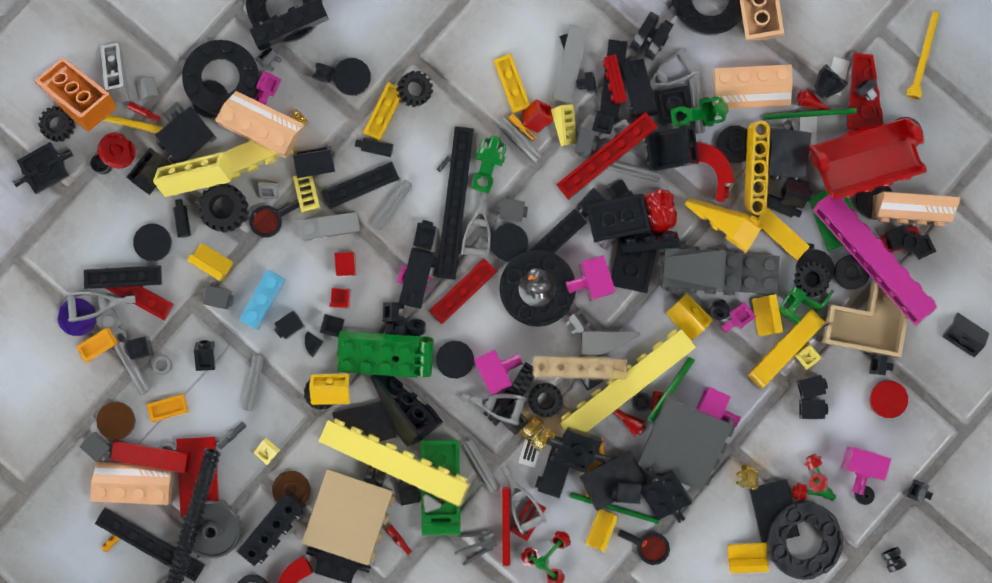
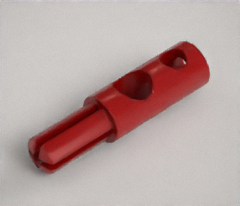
M132 101L128 103L127 109L140 113L143 117H147L155 122L160 121L158 119L161 117L150 112V110L144 109Z
M392 524L385 529L406 555L412 552Z

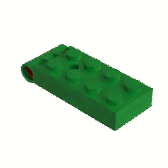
M340 331L338 336L337 372L417 378L418 376L430 377L432 375L434 339L429 336L419 337Z
M421 440V459L424 458L432 462L431 466L437 469L441 466L450 470L449 474L456 477L457 474L460 475V440ZM421 489L422 536L461 535L460 506L444 500L441 502L440 508L425 513L424 495L428 494L438 500V496Z

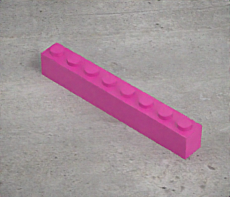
M828 195L817 203L813 212L915 327L938 308L934 299L927 296L922 290V286L910 277L908 270L896 261L894 254L888 252L882 241L871 233L869 226L862 223L857 213L845 204L843 197L833 200Z

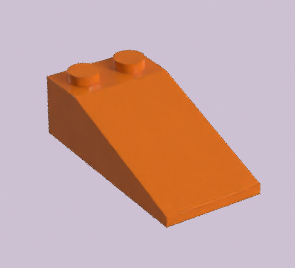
M64 57L34 80L60 108L87 132L117 109L111 95Z

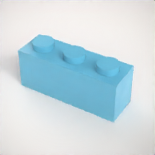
M267 269L239 320L259 330L283 288L286 279Z

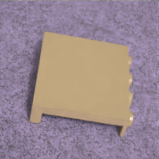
M534 357L533 377L627 379V360L612 358Z
M327 469L302 543L369 565L370 561L374 562L377 551L374 548L376 543L380 544L383 532H380L382 524H387L390 514L386 512L388 506H393L396 497L393 495L394 491Z

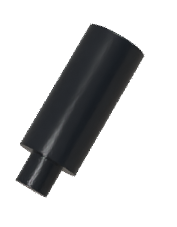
M363 138V141L358 139L355 141V147L361 148L362 152L386 157L392 156L394 147L392 143Z
M770 193L767 195V208L790 218L793 216L800 218L802 211L797 209V207L781 205V198Z
M182 199L175 200L176 207H173L177 237H190L191 230L187 206H183Z

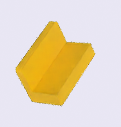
M200 243L194 255L190 254L187 259L188 262L221 282L233 265V261L204 243Z
M688 293L666 312V315L684 331L690 340L695 339L713 321Z
M777 295L752 299L758 336L783 332Z
M349 374L310 375L311 404H349Z
M604 509L598 510L585 544L605 552L618 515Z
M766 543L728 544V568L730 574L769 572Z

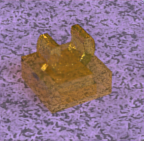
M749 464L741 465V471L736 473L741 478V481H737L736 484L740 487L747 486L751 490L758 489V471Z

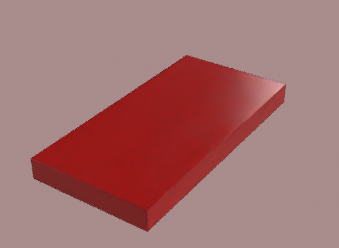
M216 436L176 439L177 451L189 453L187 472H178L180 516H185V513L188 512L187 507L190 506L189 501L192 500L190 496L193 495L192 490L195 489L194 484L197 483L195 479L198 478L197 472H200L199 467L201 466L200 462L203 460L202 455H205L204 449L216 450ZM216 468V474H213L214 480H211L213 482L210 486L211 491L208 492L209 497L206 498L209 501L214 500L218 502V468Z

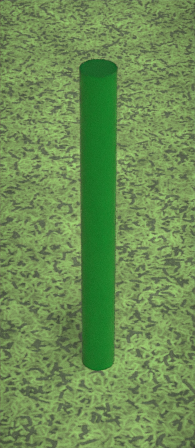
M687 358L648 416V421L654 423L668 392L674 393L695 362L693 358Z

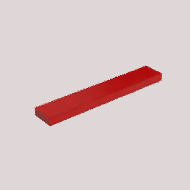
M645 112L556 185L568 200L571 199L655 131L658 126Z

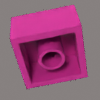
M604 255L581 262L579 268L582 277L566 282L569 294L586 288L590 301L616 292Z
M495 350L474 360L491 395L512 385L507 375L508 371L523 365L518 353L502 361Z
M705 387L696 410L728 422L731 417L733 418V426L735 428L741 419V416L726 410L731 396L711 387Z
M847 446L841 469L855 472L856 479L852 492L864 495L866 482L870 477L885 481L892 458Z

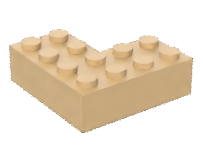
M873 278L871 280L866 311L836 305L828 306L825 323L829 324L824 326L822 344L896 358L902 356L908 318Z

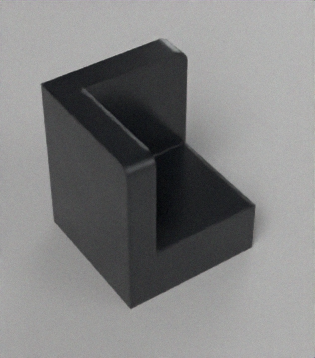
M622 179L606 187L611 199L634 195L632 191H629Z
M324 314L320 333L338 337L339 332L343 329L345 319Z

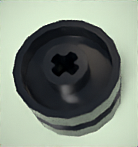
M652 11L648 14L629 47L636 52H640L644 45L648 44L644 57L651 61L654 60L657 53L664 47L669 38L668 35L674 26L673 23L664 20L658 29L655 28L659 21V15Z

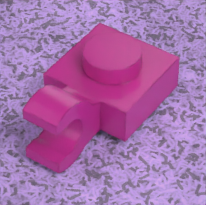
M263 71L256 86V89L260 91L255 94L253 99L266 105L268 97H274L281 79L269 72Z
M743 302L729 313L732 319L722 325L721 328L725 333L736 325L741 329L756 318V316L747 304Z

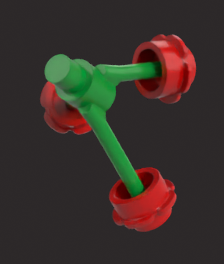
M813 454L805 458L804 466L807 465L808 470L815 469L816 472L808 482L809 487H812L813 491L807 490L806 484L798 482L792 488V496L797 501L805 500L807 495L822 496L830 501L836 499V495L827 485V477L821 474L818 468L823 464L821 456Z
M557 531L553 538L554 546L545 556L539 557L538 551L531 547L526 548L521 553V560L525 566L535 565L536 568L547 572L548 583H563L565 580V574L562 570H550L548 568V558L557 548L565 549L571 545L569 534Z

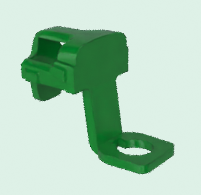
M706 97L699 100L700 107L687 108L681 106L671 109L673 126L688 125L691 121L697 120L703 121V127L726 121V115L729 112L728 104L723 101L722 97H712L710 99ZM719 100V102L714 106L712 101ZM679 111L687 114V118L683 122H679L676 118ZM721 116L722 119L715 120V117Z
M493 135L489 138H483L481 141L480 149H477L476 159L481 160L482 164L479 173L474 176L472 189L484 193L490 192L493 184L492 172L494 166L502 167L506 158L504 156L506 144L501 141L500 137ZM485 142H487V148H483ZM500 147H503L502 153L498 151ZM482 176L486 177L488 182L486 187H481L477 183L479 179H482Z
M793 287L780 305L779 311L785 318L798 324L801 318L794 312L800 303L820 311L834 291L831 290L820 304L806 297V293L801 289ZM786 301L790 305L788 309L783 307Z

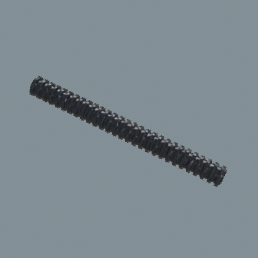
M204 449L205 455H202L203 460L200 462V472H197L198 478L195 479L197 483L194 484L195 489L192 490L193 495L190 496L192 500L189 501L190 506L187 507L188 512L185 513L186 518L183 520L185 523L182 524L183 529L180 530L181 535L178 537L180 540L177 541L178 546L175 547L176 552L173 554L175 557L172 558L173 563L170 565V574L167 575L168 580L165 583L184 582L183 577L186 576L185 571L188 569L186 566L189 565L188 560L191 559L190 554L193 552L191 549L194 548L193 543L196 542L195 537L198 535L196 532L199 531L198 526L201 525L200 520L203 518L201 515L204 514L203 509L206 508L205 503L208 501L206 497H209L208 492L211 491L210 486L213 484L211 480H214L213 474H216L215 469L218 467L216 463L219 462L218 457L221 456V453L217 450Z

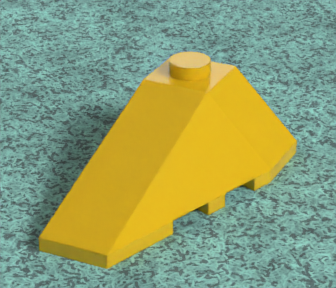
M688 197L684 204L701 219H709L712 228L726 233L727 236L725 238L744 252L748 251L763 226L761 221L753 215L749 216L739 211Z

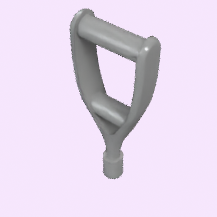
M685 48L669 57L658 67L650 78L651 88L674 85L699 72L686 53ZM679 55L690 74L681 79L668 82L661 69ZM656 76L660 83H656L654 81Z
M480 193V205L465 231L461 249L462 256L464 254L489 258L491 231L485 208L488 193ZM482 214L484 219L477 218V216ZM471 225L487 227V250L465 247Z
M76 292L65 295L68 302L69 322L97 317L121 303H136L135 295L125 296V298H115L95 292ZM75 296H98L100 311L87 316L77 317ZM106 299L110 300V304L108 306L106 303Z
M465 393L461 395V401L474 402L491 416L514 425L519 424L518 420L524 402L527 401L523 396L508 393H496L483 397H473ZM510 398L517 400L511 419L492 413L496 399Z
M508 465L502 467L501 469L509 481L512 514L521 534H525L524 532L543 522L546 523L547 520L536 500L514 480ZM516 488L521 490L514 494V490ZM528 496L536 506L540 516L521 525L514 503Z

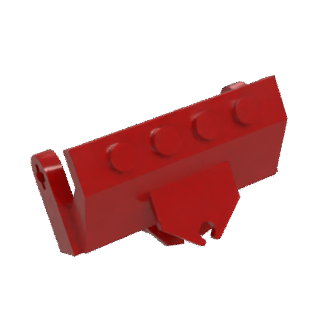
M910 117L879 126L858 127V131L851 129L841 137L809 146L812 163L819 170L827 193L833 200L841 197H853L861 191L870 192L875 187L890 186L893 182L899 180L908 181L913 176L927 173L926 165L921 162L916 148L917 145L924 144L923 132L921 127Z

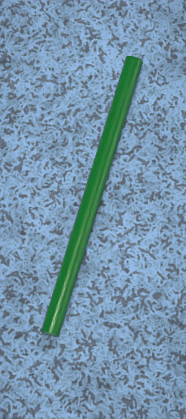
M856 108L763 114L764 120L856 114Z
M571 492L570 498L592 504L589 497ZM613 504L604 507L659 524L657 518Z

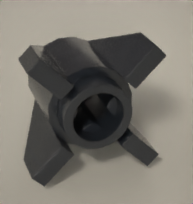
M826 64L818 72L814 85L816 90L814 92L822 99L824 97L829 98L841 92L848 82Z

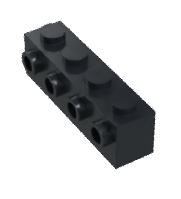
M307 0L305 5L300 7L293 6L283 15H273L270 17V21L254 24L253 28L250 29V33L259 51L329 20L321 0Z
M288 490L237 550V553L253 566H256L258 563L262 564L269 556L266 554L269 549L272 548L274 550L281 542L278 538L282 534L287 535L292 529L291 523L293 520L296 519L298 521L305 513L303 508L306 504Z

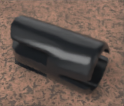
M510 398L497 399L492 413L505 418L514 410L517 400ZM486 411L483 412L491 422L493 421L495 427L501 422V420L491 416Z

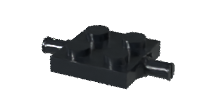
M49 142L17 160L22 176L12 181L16 188L27 182L37 195L70 176L65 168L64 161L74 155L70 149L59 154L53 144Z
M567 427L560 440L548 437L546 445L555 447L550 457L553 463L581 472H586L589 465L595 460L605 463L607 460L606 455L598 453L603 443L601 437Z
M650 466L645 470L650 480L641 485L642 496L658 520L674 514L678 523H681V520L683 522L685 517L680 510L692 504V499L673 470L657 475L653 467Z
M310 547L307 549L314 553L307 551L306 555L317 558L315 574L344 583H352L353 577L358 570L369 574L370 570L363 568L370 569L371 566L321 549L317 550Z

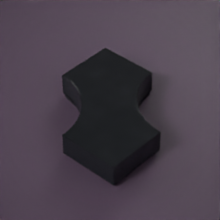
M904 225L884 233L892 251L896 249L908 250L918 260L937 252L929 234L923 236L914 235Z

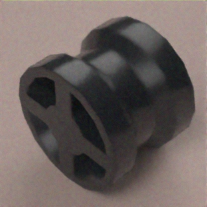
M316 63V71L313 73L312 78L324 83H330V75L333 73L334 68L322 63Z

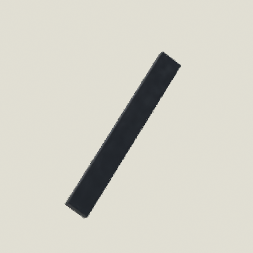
M455 126L437 278L456 280L474 128Z

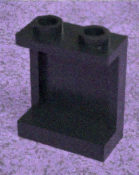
M191 106L155 134L158 139L155 142L162 150L166 148L170 153L168 158L173 164L186 161L209 141L212 143L217 139Z
M682 125L679 128L652 132L645 138L644 142L648 155L647 165L650 171H662L699 164L695 126Z
M770 128L769 178L781 180V176L795 180H800V178L806 179L812 133Z

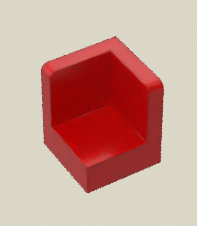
M537 99L522 112L524 127L537 133L553 121L551 106Z
M354 252L335 253L336 276H356Z
M332 288L329 307L350 309L351 289Z

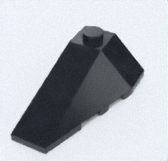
M371 375L370 378L394 430L407 447L421 441L443 423L429 404L424 405L417 399L418 395L414 392L411 394L403 388V383L394 376Z

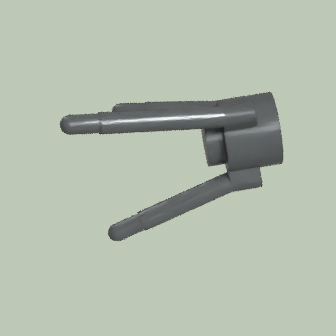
M487 530L458 535L459 538L482 536L479 538V543L454 552L455 555L480 546L482 547V551L462 563L464 566L483 554L494 550L493 547L497 546L493 531L487 532Z

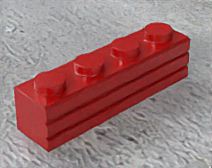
M616 54L604 57L602 64L603 68H606L607 71L605 76L609 80L608 89L612 92L611 101L615 105L626 103L627 98Z

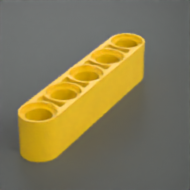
M765 121L752 122L747 129L744 210L749 215H762L767 207L770 126ZM758 125L762 129L760 135L756 132V127ZM757 144L761 148L759 154H757L755 151V147ZM756 163L760 166L758 173L754 170ZM755 183L759 185L757 192L753 189ZM754 202L758 204L756 211L752 208Z
M811 308L803 315L801 321L795 324L748 373L747 377L760 389L765 387L825 324V321Z

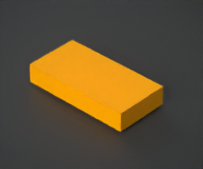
M107 327L77 345L76 348L84 362L88 363L117 345L118 342L110 328Z
M185 394L146 404L151 423L189 412Z

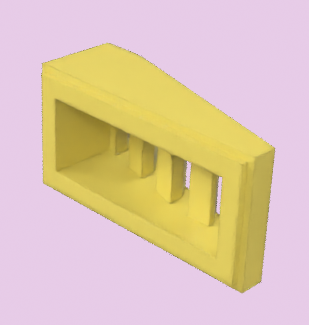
M573 104L561 105L551 109L561 146L576 144Z
M297 175L293 176L301 212L307 213L321 209L313 176L297 178ZM309 178L310 182L299 184L298 182L299 180ZM311 185V189L301 191L300 189L302 187ZM313 193L311 197H302V195ZM314 200L315 202L313 204L304 205V202Z

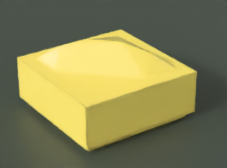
M810 343L806 344L795 354V357L806 370L822 359Z
M265 438L253 454L266 465H269L280 449Z

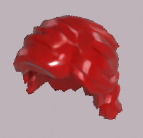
M657 189L656 194L653 191L650 194H644L651 231L654 234H659L673 229L677 223L674 195L669 190L665 191L664 189Z

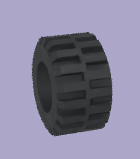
M228 183L208 187L207 191L204 190L202 198H199L200 205H198L199 216L202 218L203 223L209 228L223 233H227V231L232 232L235 231V228H240L242 222L246 221L245 217L249 212L247 210L249 205L245 195L238 188ZM221 197H228L234 203L232 214L225 219H219L213 213L214 203Z

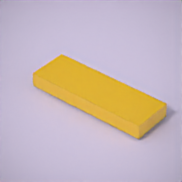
M511 53L494 59V65L513 114L525 110L530 105Z
M390 82L387 83L363 134L381 141L402 99L397 96L399 94V91H396L398 86Z
M769 208L758 217L763 225L762 230L794 260L797 261L810 247Z

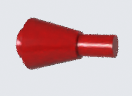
M807 88L804 91L801 90L797 95L798 106L831 110L830 106L822 103Z
M619 408L613 413L623 421L634 437L637 434L641 436L647 428L645 426L646 421L629 414L627 415Z

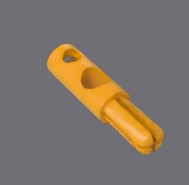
M511 114L507 119L531 141L537 138L534 133L524 127L521 120L514 114Z
M112 535L101 546L102 550L107 553L120 538Z

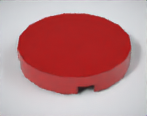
M108 133L98 143L97 152L100 159L112 168H126L131 165L136 157L134 144L131 140L129 142L126 136L122 134Z
M885 380L877 383L872 388L869 403L872 410L878 416L895 418L906 410L908 394L900 383Z

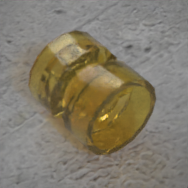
M537 415L519 432L526 440H531V445L538 452L546 445L548 437L553 438L556 435L549 427H544V422Z

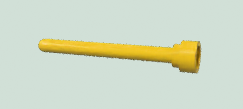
M933 11L913 85H910L906 92V97L920 100L923 93L920 85L940 15L938 11Z
M108 115L102 120L152 133H157L164 128L114 115Z

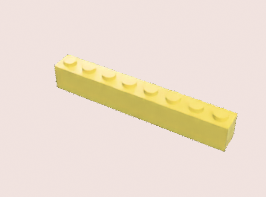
M674 329L667 335L668 339L665 342H657L651 347L653 349L652 352L648 355L643 353L636 359L638 363L634 366L630 364L627 366V379L608 380L606 382L607 387L603 390L600 388L595 390L591 394L592 398L586 402L584 399L577 404V410L572 414L570 411L560 418L562 421L559 424L565 431L567 427L582 432H588L696 347L682 329L679 331Z
M335 418L334 421H327L318 442L457 506L462 505L471 485L466 482L467 478L458 474L456 477L450 475V470L441 466L437 469L431 466L432 462L424 458L420 461L414 458L415 454L404 450L402 453L396 450V445L389 442L385 445L379 442L380 438L369 434V436H365L362 434L361 429L354 426L350 429L344 426L345 422Z

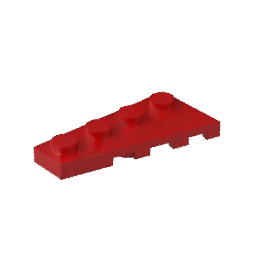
M853 54L848 108H856V114H847L846 129L858 130V127L879 126L883 124V112L880 105L878 86L876 85L873 88L878 96L872 101L870 99L866 100L864 96H856L852 91L867 78H873L877 83L874 55Z

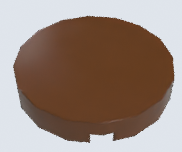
M111 402L103 406L98 412L96 419L97 428L108 439H123L134 430L136 418L133 410L127 404Z
M297 471L281 473L272 485L274 500L278 502L289 490L305 503L310 495L308 479Z

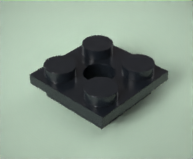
M687 85L653 92L660 126L672 124L671 109L669 108L671 100L677 101L679 107L692 108ZM679 111L676 118L679 122H682L687 118V114Z

